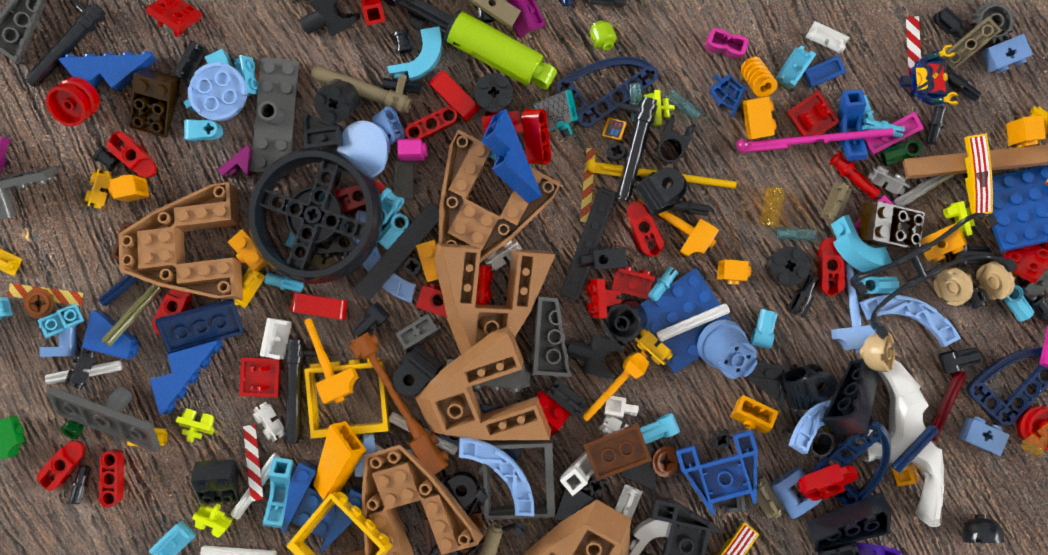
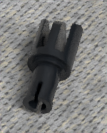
M948 7L932 16L933 22L947 35L954 34L960 40L969 33L962 26L963 20Z
M809 274L802 289L796 290L786 311L791 312L795 306L793 314L799 315L801 312V317L805 318L814 300L812 293L820 279L815 276L813 278V275Z

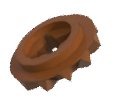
M42 288L30 290L23 300L25 312L30 317L36 319L47 317L54 311V295ZM39 298L41 301L46 302V304L41 306V309L38 305H33V303L39 301Z
M669 446L658 447V450L653 453L652 469L661 477H670L675 474L679 467L676 450ZM667 459L670 462L662 464L660 461Z

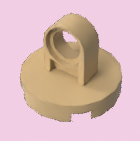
M992 261L982 265L977 270L976 280L979 279V289H985L989 299H1004L1013 292L1015 287L1014 280L1017 274L1007 272L1004 266Z
M949 267L942 270L937 275V278L934 279V289L940 299L943 297L948 301L947 304L958 306L964 304L972 297L973 280L970 273H965L958 268Z

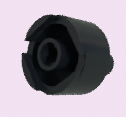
M490 73L479 78L475 86L474 95L480 109L488 115L497 114L504 109L508 110L513 102V88L507 77L497 73ZM492 91H496L497 95L496 98H492V95L489 94H492Z
M342 79L331 80L320 88L314 96L316 110L327 123H338L347 119L356 111L359 101V94L356 88L351 83L342 81Z
M779 248L772 252L766 263V271L769 278L783 286L799 284L809 275L810 262L807 255L800 248ZM790 264L791 267L785 269V265Z
M634 299L621 300V303L615 304L607 310V318L604 319L603 325L610 338L621 342H629L644 330L648 322L644 308Z

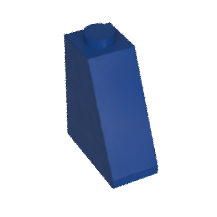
M91 310L82 348L124 359H131L138 353L139 345H137L138 339L125 330L112 346H107L103 343L102 338L117 322L103 311Z

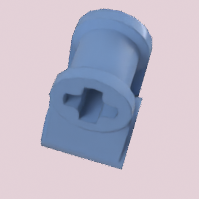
M387 106L373 116L372 122L383 128L388 138L390 137V145L394 142L398 143V139L406 138L405 130L398 119L396 111L392 107Z

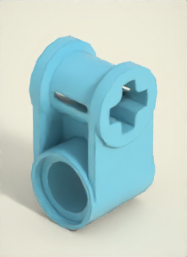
M184 120V140L186 141L217 140L223 135L222 126L212 120Z
M386 188L380 195L384 213L382 225H388L404 203L403 197L396 196L392 193L391 189Z

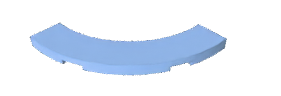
M357 210L355 220L366 223V212ZM377 244L371 255L363 263L368 272L381 258ZM394 273L382 288L393 296L412 303L417 284L404 280Z
M888 295L877 296L859 302L867 320L870 319L875 308ZM896 295L877 314V316L887 314L902 315L916 320L935 336L941 347L961 339L950 321L937 312V309L912 297Z
M831 400L813 406L803 415L793 431L789 443L790 447L802 454H808L809 447L817 430L825 425L822 419Z
M460 437L459 458L475 460L494 469L507 483L511 491L515 516H534L533 494L525 474L517 463L505 452L490 443L474 438Z

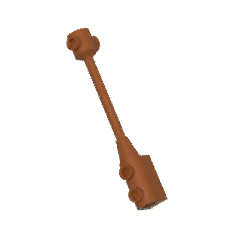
M367 332L353 340L352 344L349 345L356 359L359 357L361 359H369L406 420V425L413 438L407 444L413 454L435 475L448 465L446 460L449 459V456L444 449L440 451L436 444L439 443V440L435 433L430 434L412 417L375 356L378 349L376 345L379 344L377 337L374 333L370 335Z

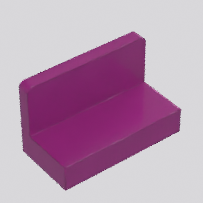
M535 0L507 1L521 11L513 24L519 38L524 37L533 30L542 29L546 26Z

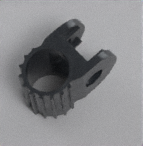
M672 114L661 133V139L657 142L658 145L655 146L657 158H660L661 162L665 161L666 164H669V162L674 164V162H679V159L683 158L684 149L688 146L696 128V124L692 123L691 126L687 127L684 135L672 131V126L676 120L674 119L675 115ZM668 139L674 140L679 146V153L673 160L665 159L660 150L663 142Z
M666 167L647 175L638 184L635 191L651 215H656L673 208L677 204L676 202L686 194L688 185L685 177L678 170ZM673 181V186L667 189V184Z
M418 345L399 362L401 366L393 377L394 387L402 395H415L436 376L442 364ZM408 374L414 377L415 381L413 384L407 382L406 376Z
M807 364L794 368L782 378L790 406L797 410H809L813 406L827 401L834 395L837 388L835 377L829 372L823 371L816 364ZM825 382L826 388L823 391H819Z
M798 410L795 413V417H797L799 420L804 415ZM820 427L811 442L808 453L819 458L826 457L828 454L831 455L830 452L834 450L833 447L835 445V439L832 437V434ZM783 429L781 432L791 439L793 432L791 433L787 429ZM819 435V442L812 447L814 439Z
M459 471L450 477L446 475L440 480L464 511L476 498L474 494L478 490V483L471 473ZM463 485L467 488V491L460 492L457 487Z

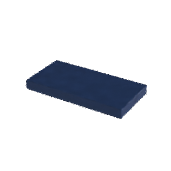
M234 299L155 319L168 354L245 333Z

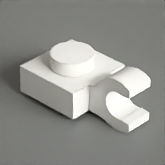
M611 396L606 401L604 415L623 418L624 413L631 416H637L639 406L626 404V398Z

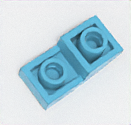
M75 303L37 321L47 339L84 322V319Z

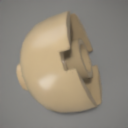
M877 333L872 334L865 340L864 345L860 347V357L864 358V362L870 369L879 372H890L889 370H892L895 359V350H891L890 344H894L892 335L888 333V336L880 339Z

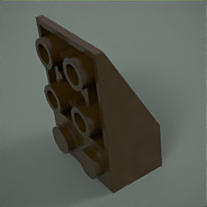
M142 68L133 74L129 127L166 138L179 96L180 77L147 68Z
M880 201L863 203L858 236L865 243L914 250L921 246L925 212Z

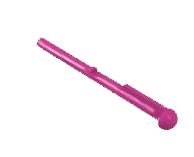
M893 128L744 142L742 138L737 141L736 148L741 153L788 149L787 145L809 144L821 141L828 143L831 141L893 136Z

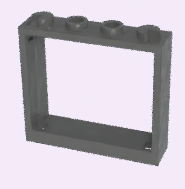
M550 437V440H482L499 449L544 447L547 504L534 505V516H515L514 506L491 507L489 466L482 464L479 465V477H483V483H480V488H485L489 496L483 503L481 502V511L485 513V520L555 517L552 437Z

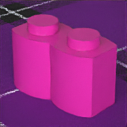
M715 28L708 34L704 48L711 53H722L727 58L737 60L741 59L745 54L749 40L741 35H730L723 29Z
M398 139V158L401 161H424L425 157H428V145L422 139Z

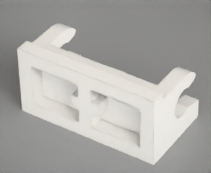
M267 318L260 356L285 359L286 344H288L292 321Z

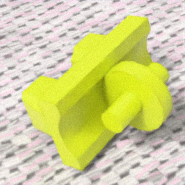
M654 90V93L646 94L644 97L657 100L656 105L658 107L657 111H654L653 116L655 118L653 124H651L657 128L662 125V112H664V118H669V111L675 110V106L669 105V98H664L663 105H661L660 90Z
M964 201L952 203L951 206L943 209L945 218L954 217L956 223L971 215L970 207H965ZM974 219L960 227L963 236L973 234L971 226H975Z
M186 408L182 417H177L176 423H179V426L190 429H183L182 434L187 435V442L192 443L195 438H202L203 434L197 431L213 435L214 417L203 413L201 421L197 422L194 421L197 412Z
M217 503L214 508L201 505L199 510L194 513L192 519L195 520L196 528L204 530L209 526L213 528L212 535L219 538L231 525L233 518L226 516L224 512L220 511L221 505Z

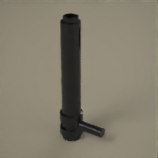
M70 0V3L81 14L76 18L77 21L26 75L25 81L34 88L40 86L61 63L59 58H64L65 55L69 54L90 31L93 32L98 22L101 23L104 20L106 13L98 5L93 3L91 6L85 7L78 0Z
M643 96L638 106L623 102L618 104L619 110L636 113L634 118L636 122L616 192L618 195L617 199L628 201L632 196L649 129L654 122V111H657L658 107L656 99Z
M288 339V344H286L288 353L285 356V362L287 363L285 439L289 444H296L301 439L303 363H305V357L318 356L315 349H305L303 339Z

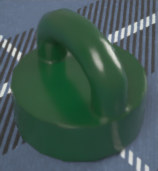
M68 420L61 427V431L65 436L77 439L81 435L84 425Z

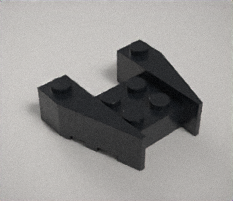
M653 495L650 509L651 518L669 522L662 555H705L710 532L721 534L720 528L673 499ZM641 552V555H654V554H649V553Z

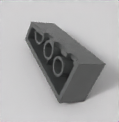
M10 0L0 12V52L15 63L21 64L47 0Z
M537 296L534 311L530 373L533 375L571 377L558 298Z
M447 359V365L455 359ZM524 363L522 370L474 385L472 388L482 389V386H489V390H500V387L508 388L507 391L519 392V389L530 386L531 363Z

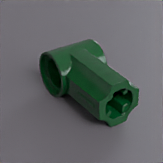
M912 139L881 150L880 157L882 163L888 166L904 159L916 157L921 154L923 145L919 140ZM908 145L914 147L915 151L913 154L908 151Z

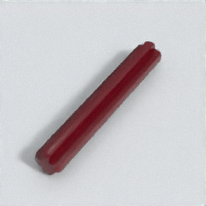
M962 371L954 372L930 424L939 430V433L932 440L934 442L937 441L966 378V373Z

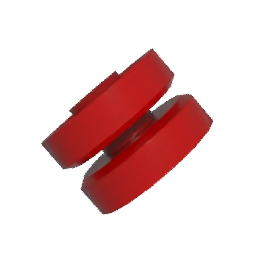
M69 77L63 80L57 86L50 89L46 95V106L49 113L55 120L66 126H78L83 123L88 117L97 112L100 105V99L95 88L88 81L80 77Z
M1033 405L1028 407L1019 416L1016 429L1019 437L1026 444L1043 450H1048V407Z

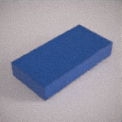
M838 55L807 68L803 74L809 88H812L845 74L846 70Z

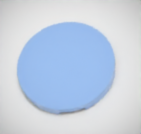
M213 62L196 70L188 87V99L193 109L202 117L212 121H225L236 116L244 107L247 100V85L243 76L235 68L220 62Z
M357 121L350 124L342 133L343 145L338 146L337 151L356 160L373 178L385 168L390 152L389 138L383 128L373 122Z

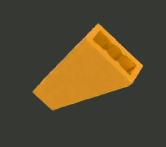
M346 421L331 424L328 429L313 484L323 500L330 493L341 492L366 452L365 447Z

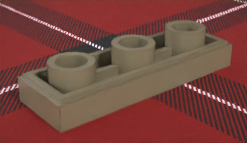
M468 0L509 28L513 26L521 12L505 0Z
M988 16L946 51L947 55L955 53L953 57L943 56L941 58L954 71L1002 30ZM973 40L975 42L974 46L968 47V41Z

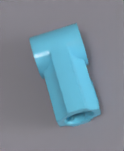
M395 214L381 232L378 242L388 250L409 227V219L403 214ZM398 218L405 219V225L402 228H397L396 226Z
M864 277L858 280V282H863L864 285L866 281L870 283V289L865 294H889L899 288L897 277Z
M1015 285L1012 296L1000 300L1004 301L1016 319L1022 322L1032 317L1035 312L1023 296L1022 288Z
M760 309L756 328H754L751 335V345L771 349L774 341L773 330L778 313Z
M673 413L666 414L658 418L657 421L640 428L646 444L680 432Z

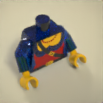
M946 45L942 51L937 50L925 54L917 60L914 67L909 69L910 76L900 77L901 88L911 87V96H916L918 100L928 105H943L946 102L953 106L957 105L958 101H950L951 97L959 95L956 92L949 93L946 58L942 59L943 56L953 57L955 53L946 54V50L953 46Z

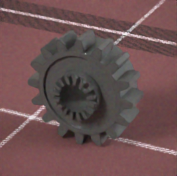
M993 1L990 4L987 2L976 9V13L971 16L975 20L970 22V25L975 28L989 16L1002 30L988 42L989 45L995 42L998 44L1010 37L1009 33L1014 31L1012 26L1016 23V21H1013L1014 14L1010 12V7L1007 8L1004 6V3L997 4L996 1Z

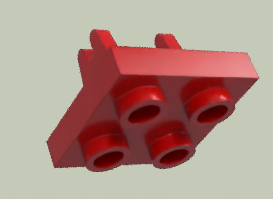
M157 0L146 8V13L158 20L157 25L159 27H162L163 24L174 30V36L176 37L179 34L182 35L187 27L199 21L202 16L200 11L182 0Z
M819 90L786 112L801 136L821 135L840 122Z
M1039 245L1007 251L1003 256L1006 259L1012 258L1015 261L1017 269L1011 272L1033 284L1037 283L1048 268V250Z
M605 279L589 280V284L586 285L587 295L590 296V303H588L587 309L588 314H591V318H607V307L622 302L621 299H616V296L621 295L620 291L606 290Z
M241 357L239 396L278 398L280 393L281 359Z

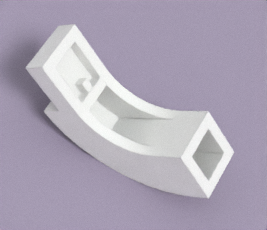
M586 451L566 469L560 478V482L572 496L588 484L589 478L594 473Z
M648 518L638 524L632 531L636 539L630 541L629 555H639L649 541L657 537H666L669 522Z

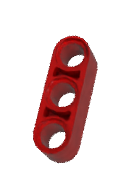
M442 69L428 82L437 94L450 107H453L457 114L466 122L480 109L474 100Z
M444 107L409 124L406 127L405 134L408 139L425 140L454 126L458 121V114L453 107ZM448 112L454 114V118L451 121L444 119L445 114ZM429 121L437 122L436 128H427ZM413 129H418L420 134L412 138L410 137V132Z
M525 109L522 113V126L528 163L549 164L551 161V147L547 113L544 109Z
M293 292L290 311L345 320L348 301Z
M119 449L107 451L100 457L99 502L105 508H110L120 503L124 497V454ZM110 455H113V456H114V458H115V462H114V463H112V462L110 461V458H109ZM110 474L114 476V482L110 481ZM109 493L114 496V502L109 499Z

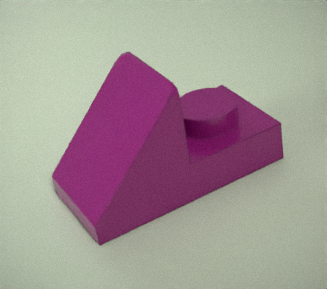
M246 145L218 169L219 173L226 178L233 177L241 168L246 175L252 177L251 160L253 149Z

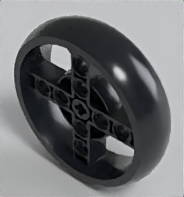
M328 148L299 149L285 154L274 161L257 180L248 205L250 236L262 259L284 277L308 284L332 282L358 269L376 247L383 224V207L380 193L370 174L350 156ZM311 163H321L313 187L297 192L292 198L273 192L278 183L294 169ZM343 170L355 179L363 193L366 203V223L344 216L342 203L335 195ZM331 174V181L325 183V177ZM324 192L325 199L319 202L318 197ZM282 199V206L278 208L276 205L277 201ZM300 205V212L295 214L294 208ZM267 209L285 214L288 227L295 236L288 260L278 253L270 240L266 223ZM313 212L318 214L317 219L312 217ZM336 217L337 223L331 227L330 220ZM354 223L355 230L349 233L348 226ZM311 229L312 236L307 239L306 232ZM338 233L359 240L353 251L340 262L326 268L309 269L318 244L330 241ZM302 248H305L306 254L301 258L299 252Z

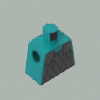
M565 90L533 104L535 109H544L546 111L549 131L559 128L562 138L573 135L569 124L577 121L578 117L571 90Z

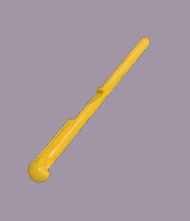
M595 158L589 159L586 164L588 171L591 173L621 176L623 170L621 165L595 162ZM639 168L637 175L647 176L652 172H657V170ZM682 174L689 183L736 189L737 185L736 181Z

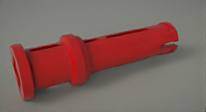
M841 151L837 152L829 160L828 164L830 166L833 165L840 172L841 176L850 179L871 200L880 194L881 191L857 171L854 163L847 161L842 156Z

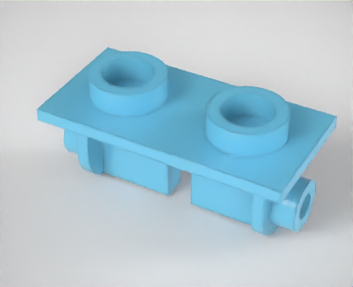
M240 55V58H236L234 65L246 82L247 97L250 96L249 94L258 95V81L253 58Z

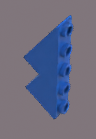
M143 51L137 55H134L132 52H123L122 55L103 53V56L84 54V57L67 54L64 58H59L60 62L73 77L85 79L93 87L105 79L110 87L117 91L123 89L133 80L135 72L142 68H149L158 60L153 56V52Z
M504 109L492 117L481 142L498 156L492 171L529 203L542 195L508 111Z
M222 340L167 354L172 373L150 379L159 415L164 413L169 415L176 408L174 404L178 399L181 400L187 394V387L190 383L194 384L200 376L198 374L202 368L205 369L210 364V357L220 351L223 346L221 344Z

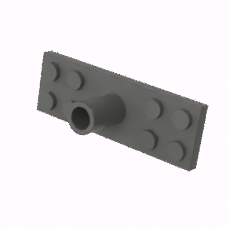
M261 58L251 172L263 173L274 161L293 150L300 61Z
M57 165L0 177V220L16 216L8 187L15 186V189H20L33 183L35 185L46 183L47 180L54 179L53 175L59 173Z
M51 387L46 392L57 415L154 452H157L160 448L151 422L139 420L128 413H122L133 399L132 394L123 387H116L103 405L88 401L80 395H72L64 389Z

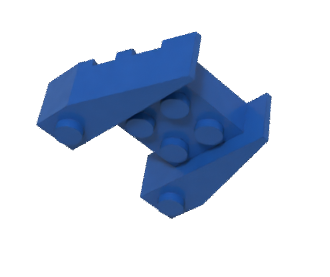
M752 428L733 433L737 454L701 463L696 444L677 448L676 450L681 471L688 478L712 515L716 511L715 502L751 494L753 504H756L758 447Z
M305 459L298 463L290 479L282 528L283 533L291 527L292 523L302 527L324 501L312 485L318 466ZM354 485L347 496L348 501L362 511V489ZM336 504L311 532L325 539L319 550L320 552H323L353 522Z

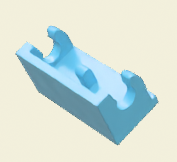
M804 46L793 50L775 77L777 82L789 90L796 85L816 55L813 51L809 53L804 51Z
M182 520L169 530L149 550V553L153 555H177L197 535Z

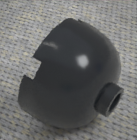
M975 514V518L969 519L963 526L962 538L964 543H1004V535L1000 524L994 519L987 518V514Z

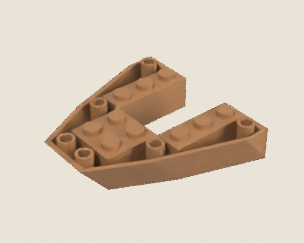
M458 129L449 146L439 205L438 243L476 246L481 249L480 262H482L507 244L553 200L561 183L531 168L541 192V197L527 203L513 191L500 216L484 209L467 199L489 160L488 156L491 150L480 140Z
M230 182L210 184L151 212L118 234L119 271L161 287L212 298L243 300L242 267L240 261L232 257L185 263L184 232L239 225L238 188Z
M437 243L435 266L447 319L461 355L493 331L510 326L514 337L517 335L532 310L556 254L549 251L512 249L506 305H480L475 303L481 249L469 245Z
M510 326L488 334L444 367L415 397L429 431L443 435L481 440H550L551 430L538 396L483 414L472 388L474 385L522 370L524 361Z
M401 445L365 455L362 512L363 516L371 520L376 525L375 528L380 533L385 534L393 545L386 555H414L396 507L419 500L422 502L441 555L478 545L483 538V534L446 486L415 455ZM364 533L365 555H376L380 548Z
M595 500L561 521L522 555H629L631 518L599 500Z

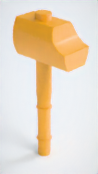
M639 197L637 202L644 204L641 198ZM668 211L657 214L673 226L690 235L679 252L685 257L695 253L703 255L708 247L712 249L715 245L716 240L714 238L719 230L708 222L700 219L697 225L693 227Z
M308 318L304 322L326 378L316 383L317 390L324 404L334 401L336 404L345 400V396L353 393V385L359 377L356 370L352 367L336 375L334 374L311 318Z
M636 351L629 354L622 364L624 371L582 417L588 422L630 375L635 379L641 377L648 367L649 361L646 359L648 356L643 351L641 353Z

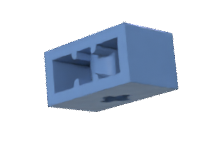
M1025 34L989 47L981 52L988 72L997 71V74L1008 70V65L1014 63L1015 66L1027 62L1026 58L1033 55Z
M976 416L974 419L966 417L958 439L1001 456L1010 436L1003 432L1004 428L995 424L988 426L985 424L986 420Z

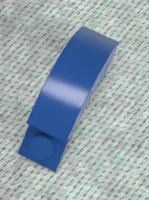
M862 89L842 92L838 109V119L840 120L838 123V133L862 131V118L867 105ZM864 139L839 141L841 150L845 151L847 161L867 159L868 152Z

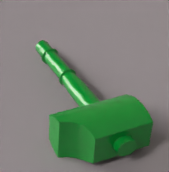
M17 415L0 420L1 460L19 455V448L25 442L23 436L24 429L19 423Z

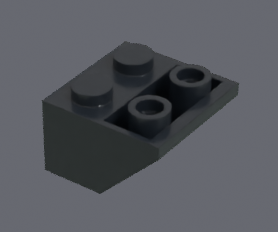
M234 459L195 462L191 482L200 503L211 504L214 502L228 503L239 501L238 469Z

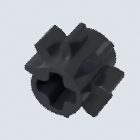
M974 286L972 297L964 305L971 306L972 309L984 306L986 298L989 297L986 290Z
M717 427V431H710L712 437L708 441L714 443L713 449L719 446L720 450L724 451V447H731L729 440L733 439V437L727 435L728 429H724L722 432L721 428ZM721 436L724 439L723 442L719 441L717 437Z
M592 474L588 480V485L584 489L591 490L590 496L598 493L600 497L602 490L607 491V488L604 486L607 483V479L599 480L600 486L593 488L591 483H596L597 480L594 474Z

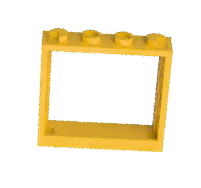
M360 359L348 360V364L341 365V361L330 362L334 372L345 371L351 367L355 370L374 368L369 359L364 363H360ZM379 361L381 366L385 370L384 361ZM320 363L310 364V368L305 369L311 439L326 437L329 427H319L315 373H323ZM380 377L379 387L383 422L349 425L355 434L390 430L387 389Z
M339 491L328 495L287 544V548L294 555H316L304 541L336 504L380 548L376 555H386L393 546L389 542V538L385 534L380 533L375 528L376 525L371 520L366 519L362 515V511L357 506L352 505L348 501V497Z

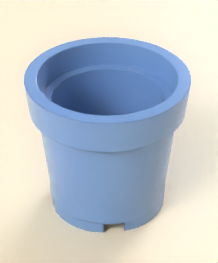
M726 319L717 320L709 324L701 332L697 349L699 356L704 362L713 368L719 369L725 376L731 379H737V377L741 376L744 378L753 372L757 365V352L737 323Z

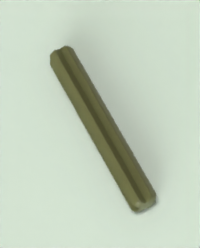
M152 284L102 338L103 343L109 347L112 346L160 294L162 289Z

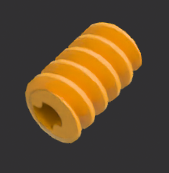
M750 57L742 64L741 75L755 95L766 97L777 89V80L759 57Z

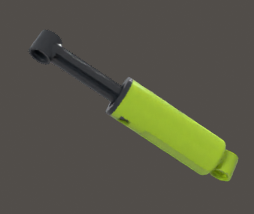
M383 0L390 6L396 7L400 5L436 26H440V28L446 30L444 35L445 42L526 86L532 81L539 88L548 89L557 74V70L552 65L542 62V54L462 10H458L452 17L423 0Z

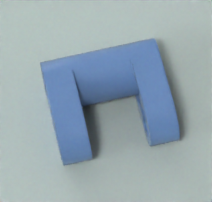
M77 325L58 334L59 346L39 347V356H74L77 351Z
M800 466L791 469L770 484L772 491L791 519L801 516L822 500L812 501L805 496L799 499L791 488L801 477L806 475Z

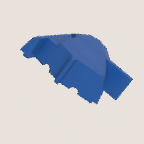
M716 74L713 78L718 83L713 85L709 92L717 102V107L720 105L730 109L729 116L734 117L747 87L734 79L731 74H728L723 79Z

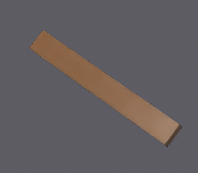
M1048 144L989 150L992 170L1048 165ZM967 153L904 159L903 166L906 179L967 173L965 158L968 157Z

